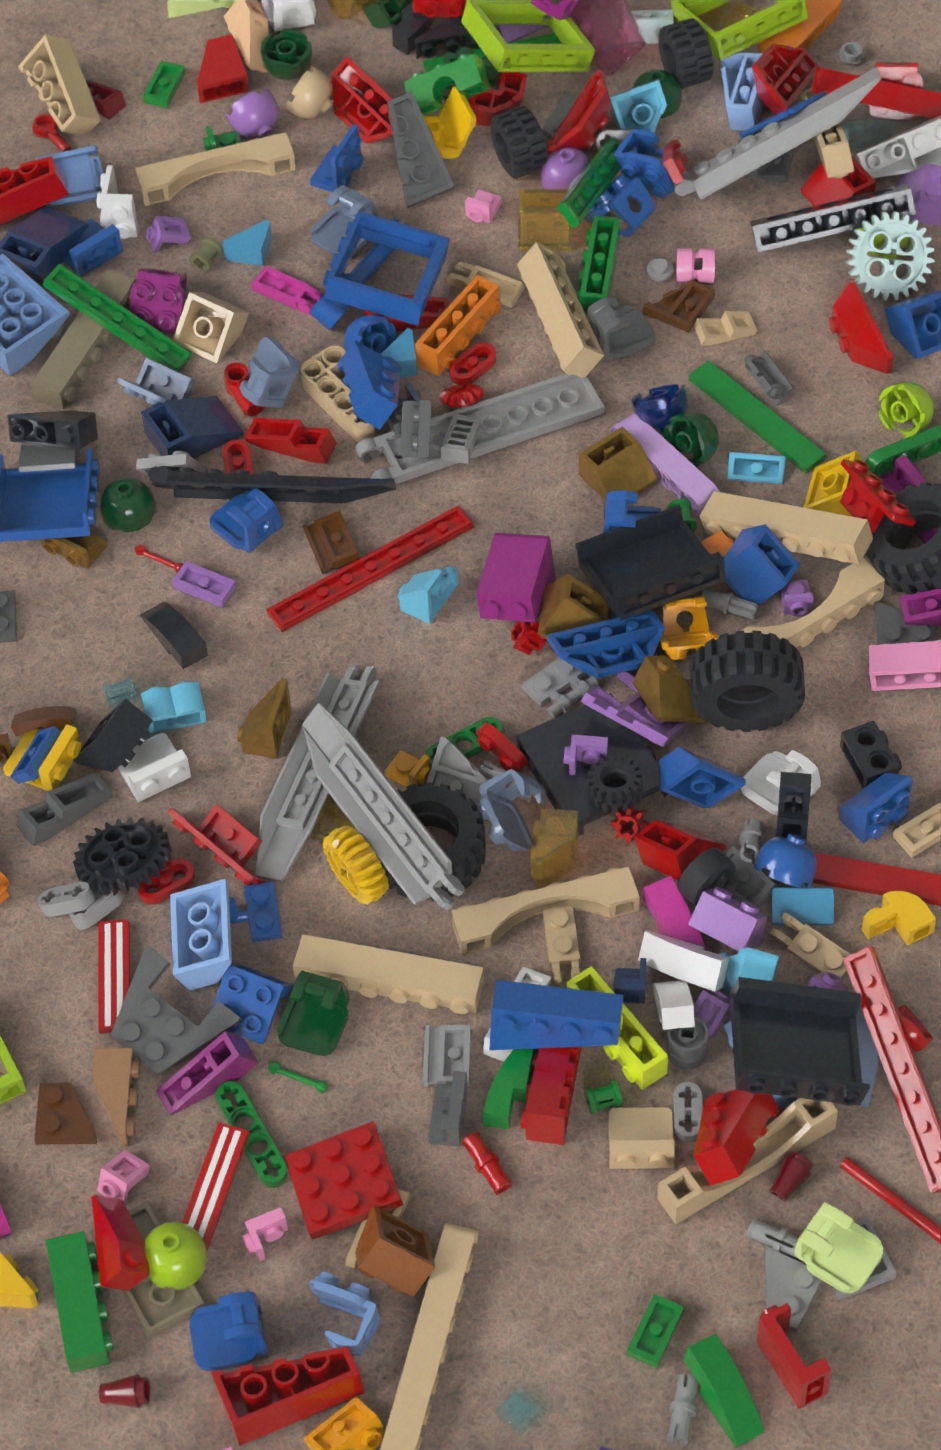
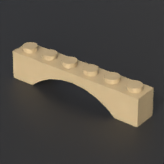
M286 132L135 168L138 187L145 206L171 200L190 183L216 173L250 171L273 176L296 170L294 152Z
M862 558L860 564L853 563L840 571L838 581L831 594L811 613L785 624L767 627L748 626L741 631L752 633L754 630L761 631L762 634L772 633L776 634L779 639L785 638L796 648L798 646L806 647L813 641L816 635L821 632L829 633L836 627L839 621L844 618L852 619L862 607L867 604L875 605V602H879L883 596L885 579Z
M629 866L611 868L604 873L592 876L583 875L576 880L564 883L555 882L544 888L523 890L516 895L504 898L495 897L487 902L476 905H463L451 911L452 925L461 954L465 955L492 948L499 938L513 926L527 918L541 914L542 909L573 906V910L593 912L612 918L639 911L640 896Z
M799 1098L766 1126L768 1131L764 1137L758 1136L753 1144L756 1151L740 1177L710 1186L699 1164L686 1166L658 1183V1201L673 1222L678 1224L781 1162L784 1156H789L792 1151L797 1152L836 1129L838 1110L831 1102H815L810 1099Z

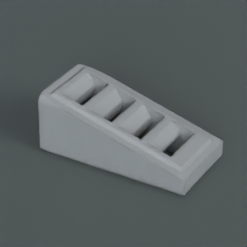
M459 414L453 415L441 446V460L469 464L480 428L481 418ZM458 429V430H464V431H470V432L467 433V432H461V431H456V430Z

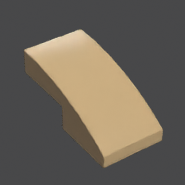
M725 311L721 319L697 318L694 324V329L702 346L716 345L756 335L757 328L749 311Z

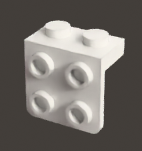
M107 165L106 173L101 175L102 193L98 192L97 208L102 210L100 225L105 228L112 224L119 229L121 239L138 237L139 228L133 194H118L114 166Z
M165 733L157 734L145 740L141 746L136 744L132 750L136 755L126 767L122 765L118 767L119 772L137 802L145 800L191 777L187 756L182 749L176 751Z

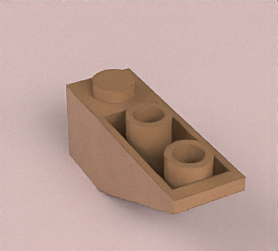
M94 1048L92 1078L96 1091L121 1145L129 1146L128 1136H135L136 1118L127 1117L128 1107L138 1106V1088H134V1079H140V1060H135L132 1048Z

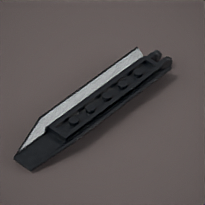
M153 466V468H150L149 473H147L150 478L149 480L152 481V485L155 488L173 489L174 498L231 500L239 494L251 492L256 488L267 495L272 501L343 504L396 490L394 479L278 475L274 471L250 474L246 470L222 473L218 469L194 472L191 468H178L177 471H169L165 466Z

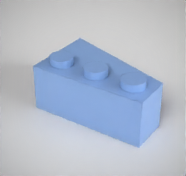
M737 52L720 61L730 130L746 131L759 122L764 105L757 94L752 65L763 53Z

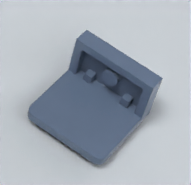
M145 358L135 383L119 377L116 383L123 385V392L140 397L149 404L156 405L158 403L164 404L166 400L188 398L195 379Z

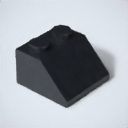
M125 698L100 721L73 761L79 765L113 772L120 765L126 767L136 755L132 751L136 744L141 746L150 735L147 729L153 720Z

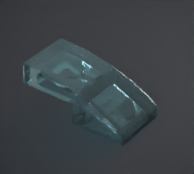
M858 120L841 125L849 147L867 149L872 143L878 144L898 134L896 122L890 120Z

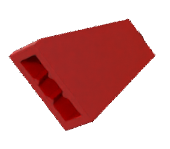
M232 34L207 40L196 83L200 104L249 92L247 73Z

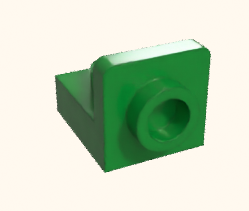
M211 126L206 127L207 136L203 137L205 151L241 143L239 134L236 131L213 135Z

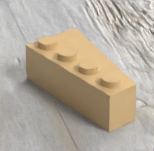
M45 34L18 67L21 72L28 75L27 81L31 86L36 87L40 100L47 103L49 113L62 132L87 135L101 120L71 42L66 38Z

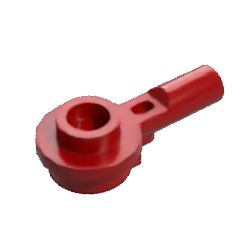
M41 114L35 118L32 124V131L37 137L49 138L61 152L71 150V146L57 133L58 125L51 115Z

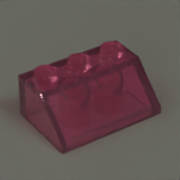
M581 0L570 15V18L595 49L591 65L596 69H601L607 76L613 75L647 45L625 0Z

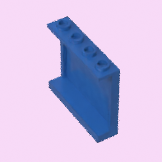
M92 448L87 451V463L77 464L75 469L19 472V468L5 469L4 457L0 455V542L90 536L91 524H96L97 476L100 475L99 460L93 459Z

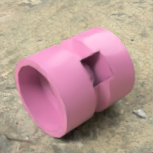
M677 248L676 283H687L694 279H697L699 283H714L715 249L700 248L698 252H694L692 248ZM694 262H702V269L694 270Z

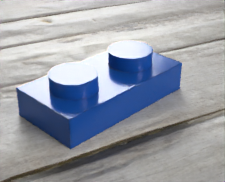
M54 726L38 731L10 777L18 784L36 780L40 776L38 772L40 766L61 732Z

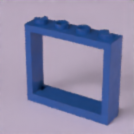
M358 211L353 223L348 222L345 232L347 237H341L338 246L339 254L334 253L332 257L331 271L326 270L325 279L322 283V286L326 287L325 298L418 326L446 260L450 238ZM360 238L430 259L413 299L343 279V275Z

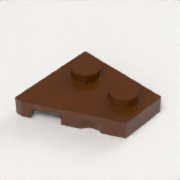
M691 280L681 285L680 288L663 294V299L653 305L650 302L646 303L643 306V314L689 333L697 318H700L715 298V289Z
M71 1083L39 1084L34 1138L36 1145L97 1144L96 1135Z

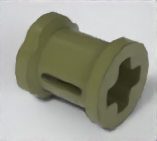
M205 237L201 241V247L198 251L190 256V263L195 268L208 272L212 267L211 263L214 259L223 253V248L214 238Z

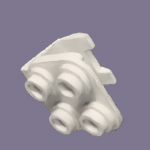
M262 0V6L268 18V25L274 28V31L315 24L316 8L313 0Z
M791 750L787 756L774 751L763 756L743 777L746 779V785L740 789L754 803L769 813L777 815L781 772L812 774L810 796L821 787L818 767L804 755L794 750Z

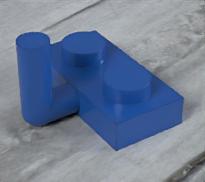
M274 881L244 886L247 905L245 910L238 911L236 899L229 897L230 923L235 924L249 921L252 943L283 938Z

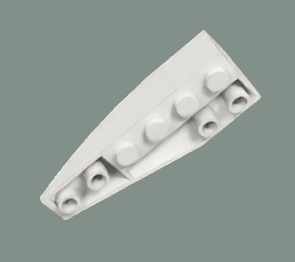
M941 116L855 154L858 163L872 178L909 173L925 164L941 166Z

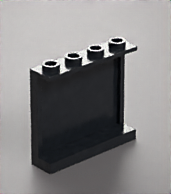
M680 505L637 520L636 527H618L575 543L579 567L620 621L726 581L723 557L719 552L710 554L683 521Z
M583 705L517 735V748L527 758L528 768L537 782L543 786L548 800L573 839L584 834V825L612 813V808L609 807L607 812L603 811L602 805L598 808L594 805V801L590 799L587 778L588 771H592L591 766L593 764L577 761L576 774L569 775V764H564L565 746H571L572 735L608 737V756L613 755V760H618V755L624 756V761L629 757L633 759V764L637 763L639 765L643 780L641 799L661 791L660 767L656 762V756L651 746H646L642 741V735L587 705ZM611 780L604 785L617 788L625 785L626 782ZM661 791L664 797L668 796V793Z
M738 977L729 995L736 1090L748 1091L752 1094L763 1093L779 1095L784 1098L794 1097L810 1099L815 1102L825 1101L841 1103L846 1106H860L870 1089V1084L862 1083L856 1013L862 1004L861 993Z

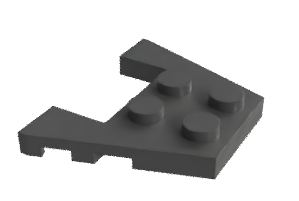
M147 945L110 1036L124 1048H132L135 1057L158 1075H161L193 1055V1052L208 1042H213L223 1032L240 1024L242 1019L218 1001L200 1025L196 1026L151 990L171 964Z

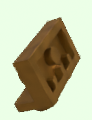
M91 532L90 536L41 539L42 546L48 553L52 555L58 553L64 556L71 565L75 567L81 565L87 569L108 547L106 540Z

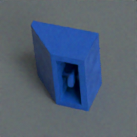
M766 524L742 529L723 558L726 583L741 599L754 602L758 606L786 586L800 565Z
M884 773L841 804L839 820L862 843L870 838L873 840L879 838L885 832L886 826L893 821L899 823L908 815L913 780L906 775Z

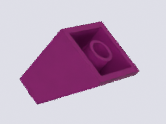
M509 533L494 534L476 593L480 618L525 622L536 621L541 613L544 588L556 581L550 536Z

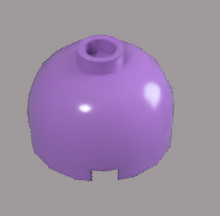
M261 88L264 93L257 94L254 90L241 97L231 106L233 112L231 115L227 112L226 118L238 134L248 138L257 136L263 138L273 132L272 127L277 122L279 110L278 104L269 89Z
M568 147L549 153L548 161L545 165H542L540 171L543 187L550 193L553 192L554 194H559L560 197H565L569 191V185L577 175L584 172L590 164V160L577 148Z

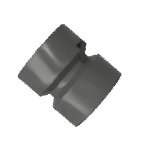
M694 1015L695 1027L667 1029V1055L670 1062L677 1068L684 1070L697 1068L707 1057L708 1027L698 1016Z

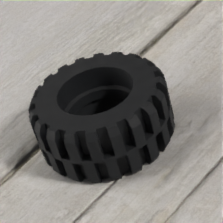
M920 483L916 487L912 484L906 486L905 490L901 492L897 490L894 493L896 494L895 498L897 501L909 508L908 513L916 520L914 525L910 526L894 522L884 514L877 529L872 533L873 540L866 551V555L876 571L885 579V584L891 586L897 592L904 591L905 594H916L917 592L941 588V484L934 483L932 486L931 483ZM939 528L934 537L927 543L917 548L904 550L910 540L919 533L928 529Z
M754 630L752 633L736 631L735 634L731 635L728 633L722 634L718 639L712 638L706 642L705 646H701L691 660L692 706L706 722L710 721L715 727L720 728L722 726L729 731L737 729L742 730V732H750V730L758 729V731L767 730V727H777L784 720L789 721L793 718L805 700L803 658L794 645L785 638L779 639L776 634H762L761 631Z
M424 782V786L408 785L406 786L407 790L402 792L398 789L397 792L425 827L442 828L456 838L454 843L444 852L452 862L451 874L460 880L461 884L465 887L464 889L472 884L471 876L478 877L482 871L481 864L485 863L486 858L484 819L481 812L477 810L475 802L470 798L466 799L465 793L459 789L452 791L450 786L440 784L439 787L433 786V782ZM381 862L382 867L385 869V875L388 878L389 889L392 890L396 886L397 894L406 898V893ZM444 884L440 887L441 889L446 891L450 895V897L454 896L452 893H450V891L448 890V888L445 887Z

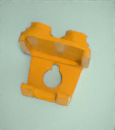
M704 596L677 599L663 605L662 624L665 626V632L659 646L666 650V655L672 660L685 659L689 649L695 648V652H697L701 646H705L707 641L712 638L715 640L719 638L720 635L717 632H710L705 610L707 603ZM682 611H688L693 616V622L689 626V631L683 632L682 627L676 621L677 615Z

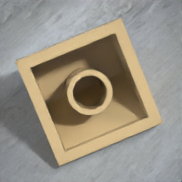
M189 292L173 341L195 354L218 363L242 334L249 312L205 292Z

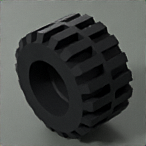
M689 18L660 29L659 52L665 71L670 72L676 77L681 85V89L711 80L714 68L712 49L708 37L699 22L694 18Z
M520 106L493 116L491 119L492 142L497 157L505 171L512 178L516 179L540 170L542 165H545L548 161V152L544 134L534 114L527 107Z

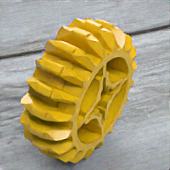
M348 825L342 826L339 829L336 828L330 832V835L324 838L323 848L324 854L327 856L326 860L337 879L353 898H356L362 905H368L382 898V895L387 893L389 889L388 878L385 875V869L382 867L381 861L377 858L370 844L365 841L363 835H360L356 829Z

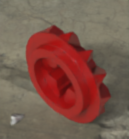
M468 383L451 386L442 391L440 401L449 407H466L482 399L484 391L477 384L472 385Z

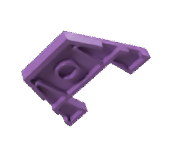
M639 668L621 672L617 675L619 680L637 692L625 702L620 703L598 685L587 691L581 702L662 747L681 734L690 724V722L657 721L632 684Z

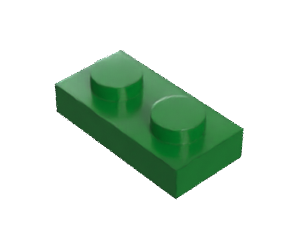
M160 61L143 94L144 104L168 108L185 75V66Z
M653 1294L627 1349V1356L658 1369L684 1313V1306Z

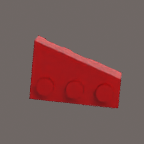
M734 1089L725 1093H714L705 1099L694 1157L710 1186L741 1176L756 1151L753 1144L758 1136H765L768 1131L766 1123L770 1116L776 1117L780 1111L771 1094H752L748 1091Z

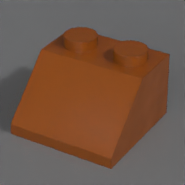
M374 1205L370 1210L355 1251L357 1266L365 1276L372 1279L376 1277L387 1283L395 1292H404L414 1297L435 1268L429 1234Z

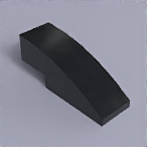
M413 2L402 10V22L392 29L393 47L409 55L415 49L414 39L429 31L435 17H426L423 13L413 12Z
M165 601L140 614V617L169 655H173L182 669L208 656L206 642L192 625Z
M781 772L776 837L787 838L788 834L792 833L807 841L812 774Z

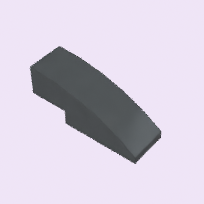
M96 772L46 792L44 801L20 810L17 827L33 846L38 845L99 807L112 796L113 791Z

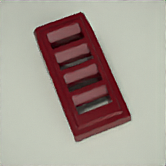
M86 80L87 86L93 89L90 94L98 114L110 120L126 107L121 91Z

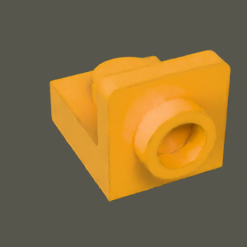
M400 750L386 768L385 776L405 787L416 784V787L420 784L424 785L431 770L430 757L424 754L418 759Z

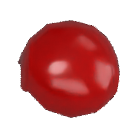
M902 1005L898 1008L912 1048L914 1052L921 1051L933 1040V1036L906 1005Z

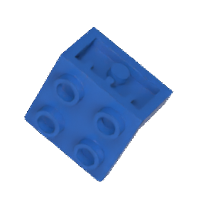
M353 124L339 146H332L311 177V186L333 192L342 185L349 186L352 173L355 169L359 170L363 163L360 147L362 138L359 136L358 125Z
M94 219L87 221L89 224L88 228L74 248L69 250L70 253L64 260L79 277L123 252L120 232L115 225L112 224L103 229Z
M230 964L224 973L213 1007L220 1001L242 1019L240 1024L234 1028L231 1027L227 1031L263 1044L269 1034L281 997H290L294 985L242 964Z

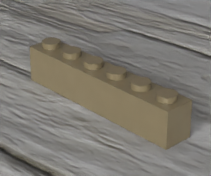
M107 269L95 288L129 310L131 287L136 282V278ZM79 311L31 383L34 399L64 409L68 402H73L78 386L81 382L85 383L87 381L90 368L94 363L100 361L103 348L106 344L112 343L115 335Z

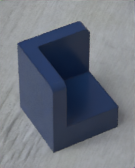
M640 958V969L617 968L615 970L614 993L623 995L624 1003H645L647 958Z

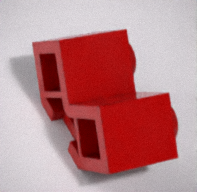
M501 72L495 90L490 89L469 97L467 102L476 116V124L490 126L493 116L519 107L524 97L528 74Z

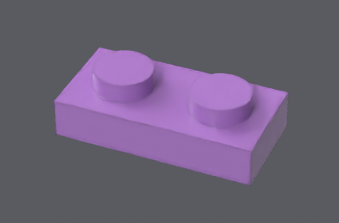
M185 561L172 581L173 589L221 608L224 607L237 587L236 580Z

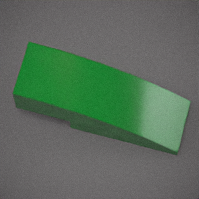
M514 1049L506 1058L496 1074L487 1095L483 1110L484 1126L509 1129L514 1101L527 1103L526 1092L528 1082L531 1081L532 1060L536 1049Z
M715 1333L688 1346L683 1360L701 1385L700 1396L735 1448L764 1433L765 1430L747 1386L717 1334Z

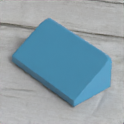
M772 889V925H785L780 919L784 912L797 919L803 925H834V889Z

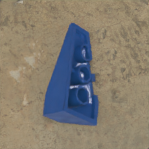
M941 289L884 308L891 335L915 359L941 349Z

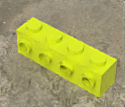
M592 966L566 982V988L615 994ZM623 1004L618 1045H604L603 1049L611 1060L616 1059L619 1062L627 1080L631 1083L635 1082L641 1090H644L667 1074L668 1055Z

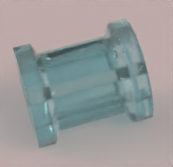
M127 676L126 680L115 684H102L109 709L114 708L115 704L121 703L125 698L133 702L138 701L131 676Z

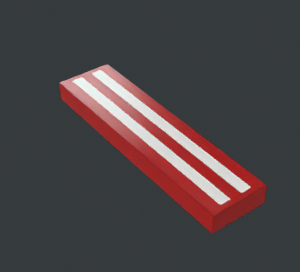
M129 919L98 922L99 1034H107L113 1030L130 987Z
M220 1122L217 1124L182 1223L190 1225L200 1234L207 1251L250 1135L248 1130Z

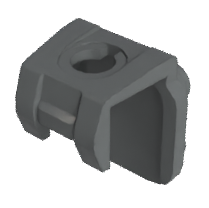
M615 297L603 298L589 306L586 315L604 354V359L610 357L620 359L647 349L655 343L656 339L655 332L640 310L633 308L631 305L616 310L613 309L619 305Z

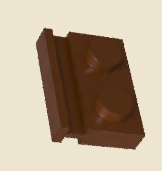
M340 510L315 520V523L307 526L305 524L302 526L322 574L326 573L325 570L332 567L336 569L360 559Z

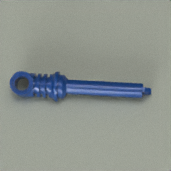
M395 219V220H391V221H394V222H398V223H399L401 220ZM376 243L350 273L343 275V279L364 285L396 248ZM324 294L313 306L309 314L330 331L349 309L350 305L327 299Z

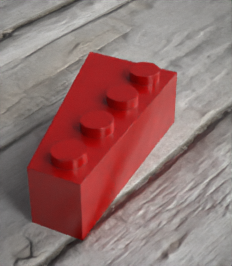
M52 156L22 163L19 169L11 170L8 167L0 169V225L69 195L66 177Z
M582 1046L539 1048L538 1053H534L531 1072H534L532 1081L528 1082L526 1092L527 1105L526 1109H523L521 1117V1129H526V1140L564 1145Z
M348 1346L304 1354V1358L287 1361L286 1358L273 1360L274 1364L253 1367V1364L239 1366V1370L224 1373L223 1370L211 1372L216 1390L239 1446L365 1393L359 1370Z

